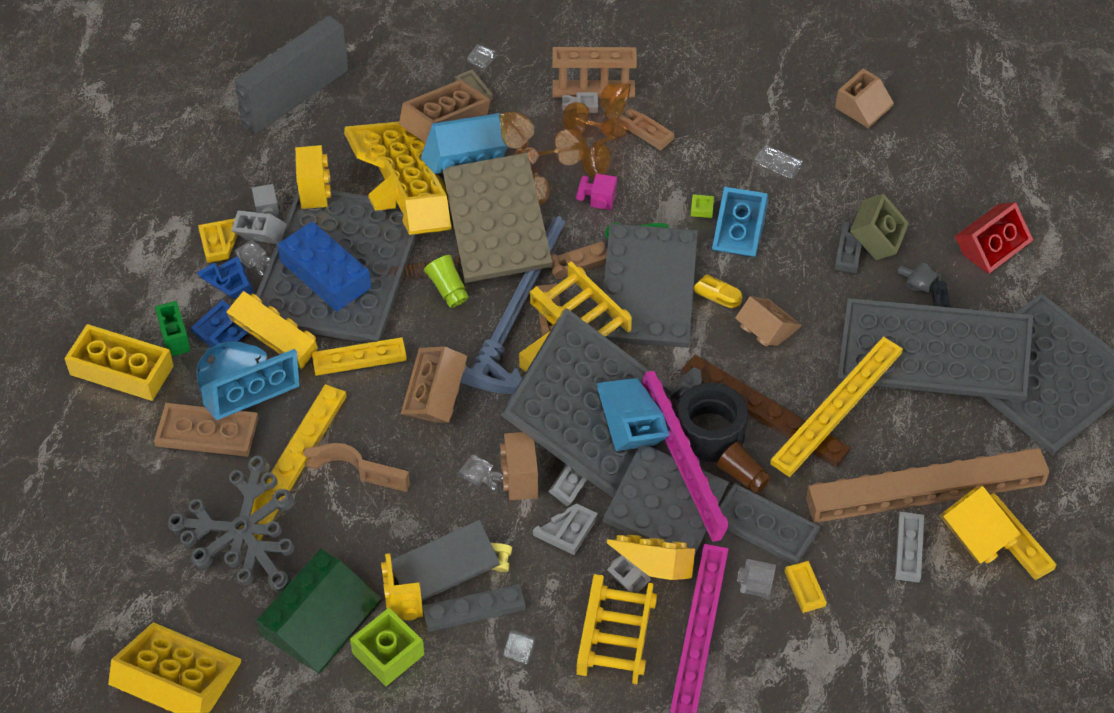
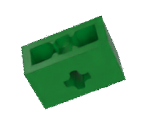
M177 301L154 306L166 349L170 350L171 357L191 352Z

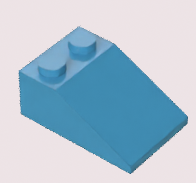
M724 187L712 246L713 251L756 257L769 201L767 193Z

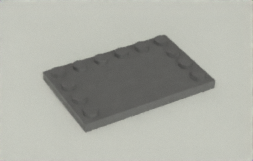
M610 224L603 292L621 309H626L630 313L632 325L629 333L619 326L606 336L611 342L689 348L698 230ZM605 311L600 314L599 330L613 320Z

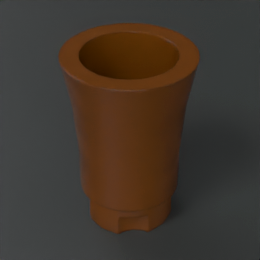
M739 442L732 444L717 463V468L728 473L756 494L762 491L771 479V476L765 472V469L747 453Z

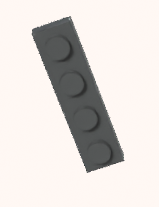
M520 584L424 605L422 610L427 631L431 632L526 610V604Z

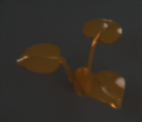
M612 83L603 89L600 104L605 109L604 115L609 118L603 123L587 120L589 108L581 102L569 104L563 112V125L569 136H581L585 131L586 124L601 127L604 135L608 136L594 142L593 148H587L584 151L583 167L586 173L593 179H595L596 174L606 175L610 166V150L602 143L615 140V137L621 138L626 132L625 123L618 118L623 114L631 88L629 83Z
M517 112L499 114L500 132L503 142L509 148L518 149L515 155L528 153L530 164H534L540 155L558 153V161L561 164L573 165L579 162L586 153V139L572 129L561 130L556 135L554 143L557 149L537 152L536 149L527 147L529 144L527 139L534 135V126L531 120ZM531 167L540 206L548 199L550 186L548 181L544 177H538V172Z

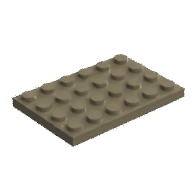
M528 153L451 166L443 170L465 283L553 267Z

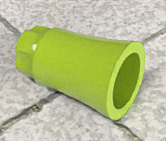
M451 255L442 256L424 268V272L433 281L450 308H455L468 300L469 296L465 291V286L458 275Z

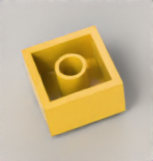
M322 145L296 147V177L301 208L328 207L327 198H331L330 185H327L330 182V171L325 169V167H328L327 154H323Z

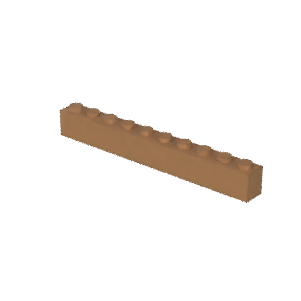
M1040 448L1032 450L1023 449L1019 452H1003L989 457L979 456L970 460H955L946 464H932L921 468L911 467L897 472L887 471L878 475H863L854 479H839L829 483L819 482L808 486L806 501L813 523L957 500L977 486H983L989 494L1045 485L1050 471Z

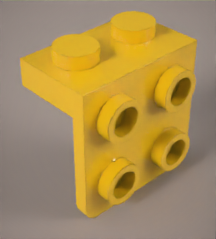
M390 553L385 554L386 562H381L386 608H390L401 620L411 621L423 617L420 583L394 585Z

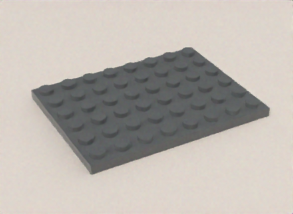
M331 190V198H327L328 207L302 209L299 191H297L285 221L287 225L282 241L313 221L369 270L371 288L336 312L280 262L278 246L276 244L256 296L262 300V304L267 308L269 306L274 307L283 319L289 318L298 325L297 328L302 332L306 330L311 334L363 343L381 341L417 234L409 235L402 222L403 213L397 201L396 208L375 211L366 195Z

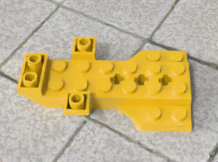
M399 122L345 127L344 134L356 158L378 166L385 178L368 195L375 211L396 208L397 201L403 213L402 222L409 235L451 230L448 208L449 200L445 180L438 174H434L421 159L426 143L399 125Z

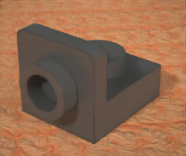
M693 367L680 378L679 385L670 392V397L679 400L686 390H689L694 385L701 384V370Z

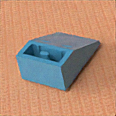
M638 378L596 384L615 451L634 449L645 445L655 446L669 437L663 413Z

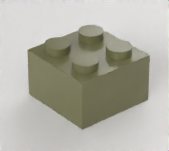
M883 193L863 200L850 232L875 260L897 254L909 222Z

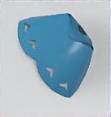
M236 341L224 342L207 349L200 359L196 371L201 396L202 386L257 364L255 359L260 356L259 363L265 361L267 358L266 352L257 346ZM213 355L215 358L214 362L208 364L207 359Z

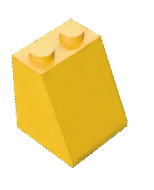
M983 486L975 487L939 515L973 558L980 564L983 562L988 564L998 557L996 553L1002 547L1010 548L1018 541L1016 537L1021 534Z

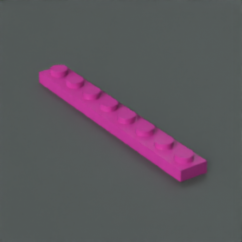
M655 371L646 372L641 383L663 413L669 432V437L665 439V442L712 542L719 541L728 529L727 518L722 514L718 506L717 497L713 495L709 487L708 478L703 474L699 466V460L690 447V441L681 428L680 420L672 409L670 399L666 397L662 382L658 380Z
M704 544L670 713H697L729 548Z

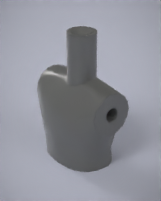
M920 263L914 270L904 266H900L898 269V274L908 277L905 285L911 291H922L932 294L931 285L934 282L941 281V274L933 271L926 263Z

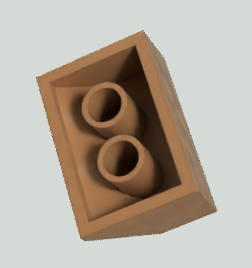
M448 347L419 348L401 414L435 423H449L453 415L455 399L459 393L461 377L466 368L467 356Z

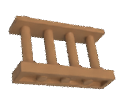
M553 47V68H559V80H553V97H562L563 95L577 97V92H597L598 98H635V80H629V69L636 68L637 65L636 47ZM567 68H580L579 80H567ZM588 68H600V80H588ZM609 68H621V80H608Z

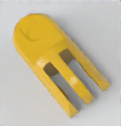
M708 274L700 279L693 288L694 292L727 308L740 306L743 298L739 289Z

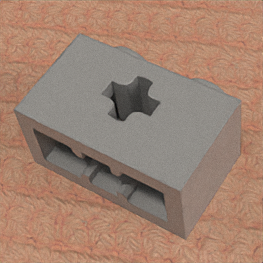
M237 211L231 231L249 241L278 244L282 241L287 224L272 214Z

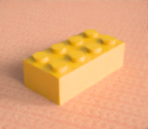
M89 324L85 326L64 358L71 376L150 401L154 400L174 367L169 349Z

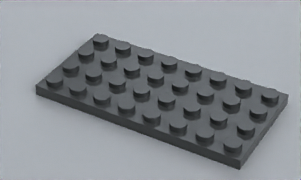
M848 298L837 382L841 383L873 347L885 337L903 348L902 354L873 386L1026 401L1033 315Z

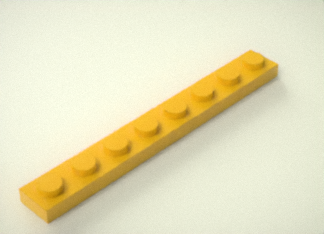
M883 337L771 459V465L788 477H791L902 354L903 348Z
M324 385L271 471L278 480L277 485L254 499L251 515L270 502L277 490L286 489L290 492L305 467L307 459H310L303 455L304 450L316 447L346 399V391ZM269 478L266 483H270L273 478ZM278 509L257 524L267 525V523L273 520ZM241 525L238 530L242 529L244 525ZM253 534L256 540H261L263 535Z

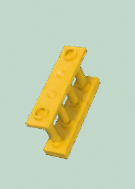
M571 261L568 263V277L551 290L542 292L536 286L530 291L531 305L553 326L564 309L567 308L572 311L591 297L598 305L581 317L583 321L588 324L605 311L613 320L598 330L600 334L606 337L619 326L628 333L631 331L632 317L626 309H621L586 276L585 271L580 266L577 267ZM574 283L583 290L562 307L557 306L552 301V299Z
M594 574L577 659V675L587 676L588 667L598 665L633 671L632 684H637L639 675H644L646 660L642 659L650 608L655 609L657 594L653 593V583H648L647 594L608 589V586L603 585L604 576ZM612 599L644 604L643 616L605 611L603 607H600L601 600ZM604 620L641 626L639 638L601 633L599 629H596V624ZM599 642L637 648L636 658L633 661L595 655V652L592 651V645H597Z

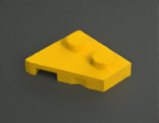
M235 218L198 225L207 263L229 259L238 236L231 231Z

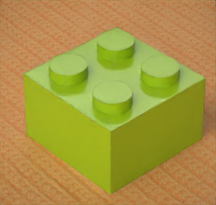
M387 608L350 638L352 654L385 686H388L424 656L423 640L390 608Z

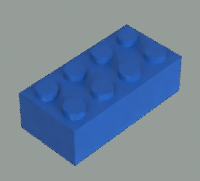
M313 221L277 244L280 262L336 312L371 288L369 270Z

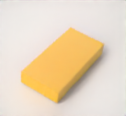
M809 561L785 567L784 572L802 613L826 607V599Z

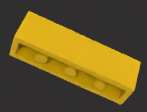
M243 291L227 310V314L232 322L278 354L295 349L297 351L298 367L301 370L312 357V352L318 350L314 335L306 330L304 332L297 328L298 325L291 319L287 318L285 320L280 317V313L274 307L269 306L267 308L264 306L262 300L253 293L249 295Z

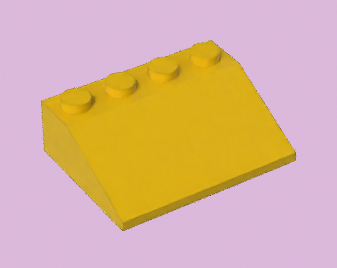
M153 622L111 659L108 685L173 713H209L241 664V659Z

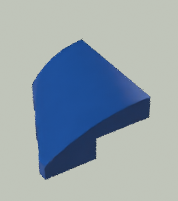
M238 256L219 267L216 263H213L197 272L200 278L231 298H238L243 291L249 295L256 293Z

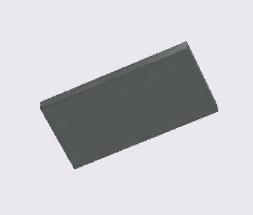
M734 483L719 506L722 514L728 521L727 531L793 565L801 561L820 531L819 525Z
M480 520L391 560L392 569L399 585L420 583L421 601L500 565Z

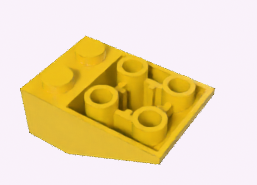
M629 534L627 536L617 535L616 539H607L608 545L650 577L669 580L692 578L695 548L687 547L686 542H664V539H645L639 535Z

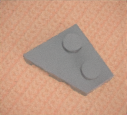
M575 504L564 513L552 517L551 522L541 528L539 526L535 527L533 536L575 555L598 519V513Z

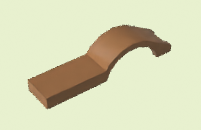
M331 443L306 448L303 453L305 457L311 458L307 459L305 466L318 470L322 465L330 461L342 460L350 462L357 467L361 481L407 492L410 486L409 471L365 461L355 448L346 444Z

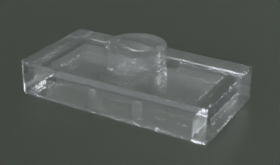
M765 145L755 158V163L790 179L794 178L803 163L802 160L768 145Z

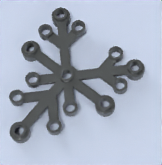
M253 456L248 463V468L251 471L248 484L240 470H234L229 475L230 482L238 487L244 496L239 517L235 518L232 522L212 520L205 510L204 503L200 499H193L188 507L199 519L186 518L182 513H175L169 517L168 527L174 534L181 535L180 541L185 547L194 546L197 540L210 531L227 532L206 548L201 547L193 551L191 561L201 570L209 568L213 563V555L232 541L231 551L225 554L224 561L231 568L239 566L241 563L240 554L245 541L248 549L243 569L237 572V580L242 585L252 583L254 578L252 573L257 558L270 576V587L275 592L281 593L291 580L284 571L277 570L265 552H277L288 556L293 553L294 544L287 538L279 542L256 540L253 534L269 535L271 538L279 537L282 533V528L278 522L270 521L267 525L257 523L276 509L281 511L290 509L294 504V498L288 490L279 489L274 493L270 502L251 515L254 499L268 489H273L278 483L275 475L268 472L270 469L268 461L263 456ZM240 476L239 480L234 481L235 477ZM269 478H273L270 483H266ZM196 505H200L197 510H194ZM241 525H244L242 529L238 530ZM273 527H277L276 531L270 532ZM192 536L188 542H185L187 537ZM289 544L288 549L283 550L284 545ZM236 556L233 562H229L231 557ZM248 574V577L242 580V576ZM281 577V580L275 583L276 579Z

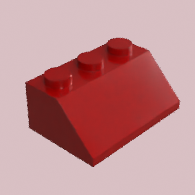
M1016 202L996 205L955 235L963 255L986 273H991L1033 241Z

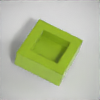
M693 194L691 216L712 218L714 196Z

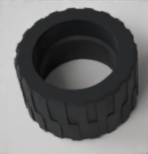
M705 382L694 385L683 393V396L678 401L676 417L680 420L681 428L690 441V447L699 460L716 462L732 444L739 442L742 445L744 443L748 407L744 402V398L735 389L725 384ZM713 413L726 418L731 425L722 430L709 431L698 427L691 419L700 414Z

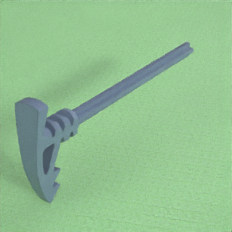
M560 216L553 218L546 231L550 252L565 225V221ZM541 269L525 272L490 340L484 341L483 347L480 349L471 368L466 366L460 383L494 393H514L522 379L517 368L510 374L498 363L505 351L503 344Z

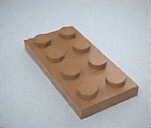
M165 403L154 444L155 447L248 457L259 419L258 413L238 411L215 420L206 407Z

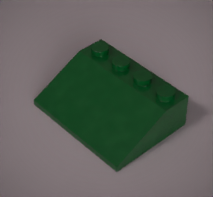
M320 548L256 620L259 634L320 674L379 605L382 598L345 564Z

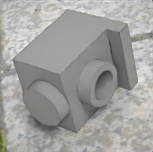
M623 555L617 557L607 569L611 576L628 592L639 593L651 580L646 573Z

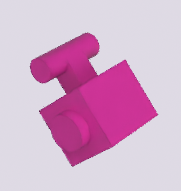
M596 174L594 182L591 184L587 176H582L576 199L583 201L585 195L591 196L590 207L612 210L617 191V177Z

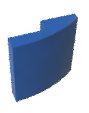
M221 300L195 323L190 330L191 333L210 347L224 342H239L248 334L247 331L230 320L227 310L231 306L224 300Z

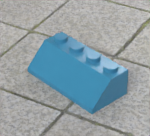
M501 113L432 124L421 159L434 174L443 173V170L451 166L504 157L508 142L503 116Z
M295 349L202 386L203 405L215 420H219L299 387L297 351Z

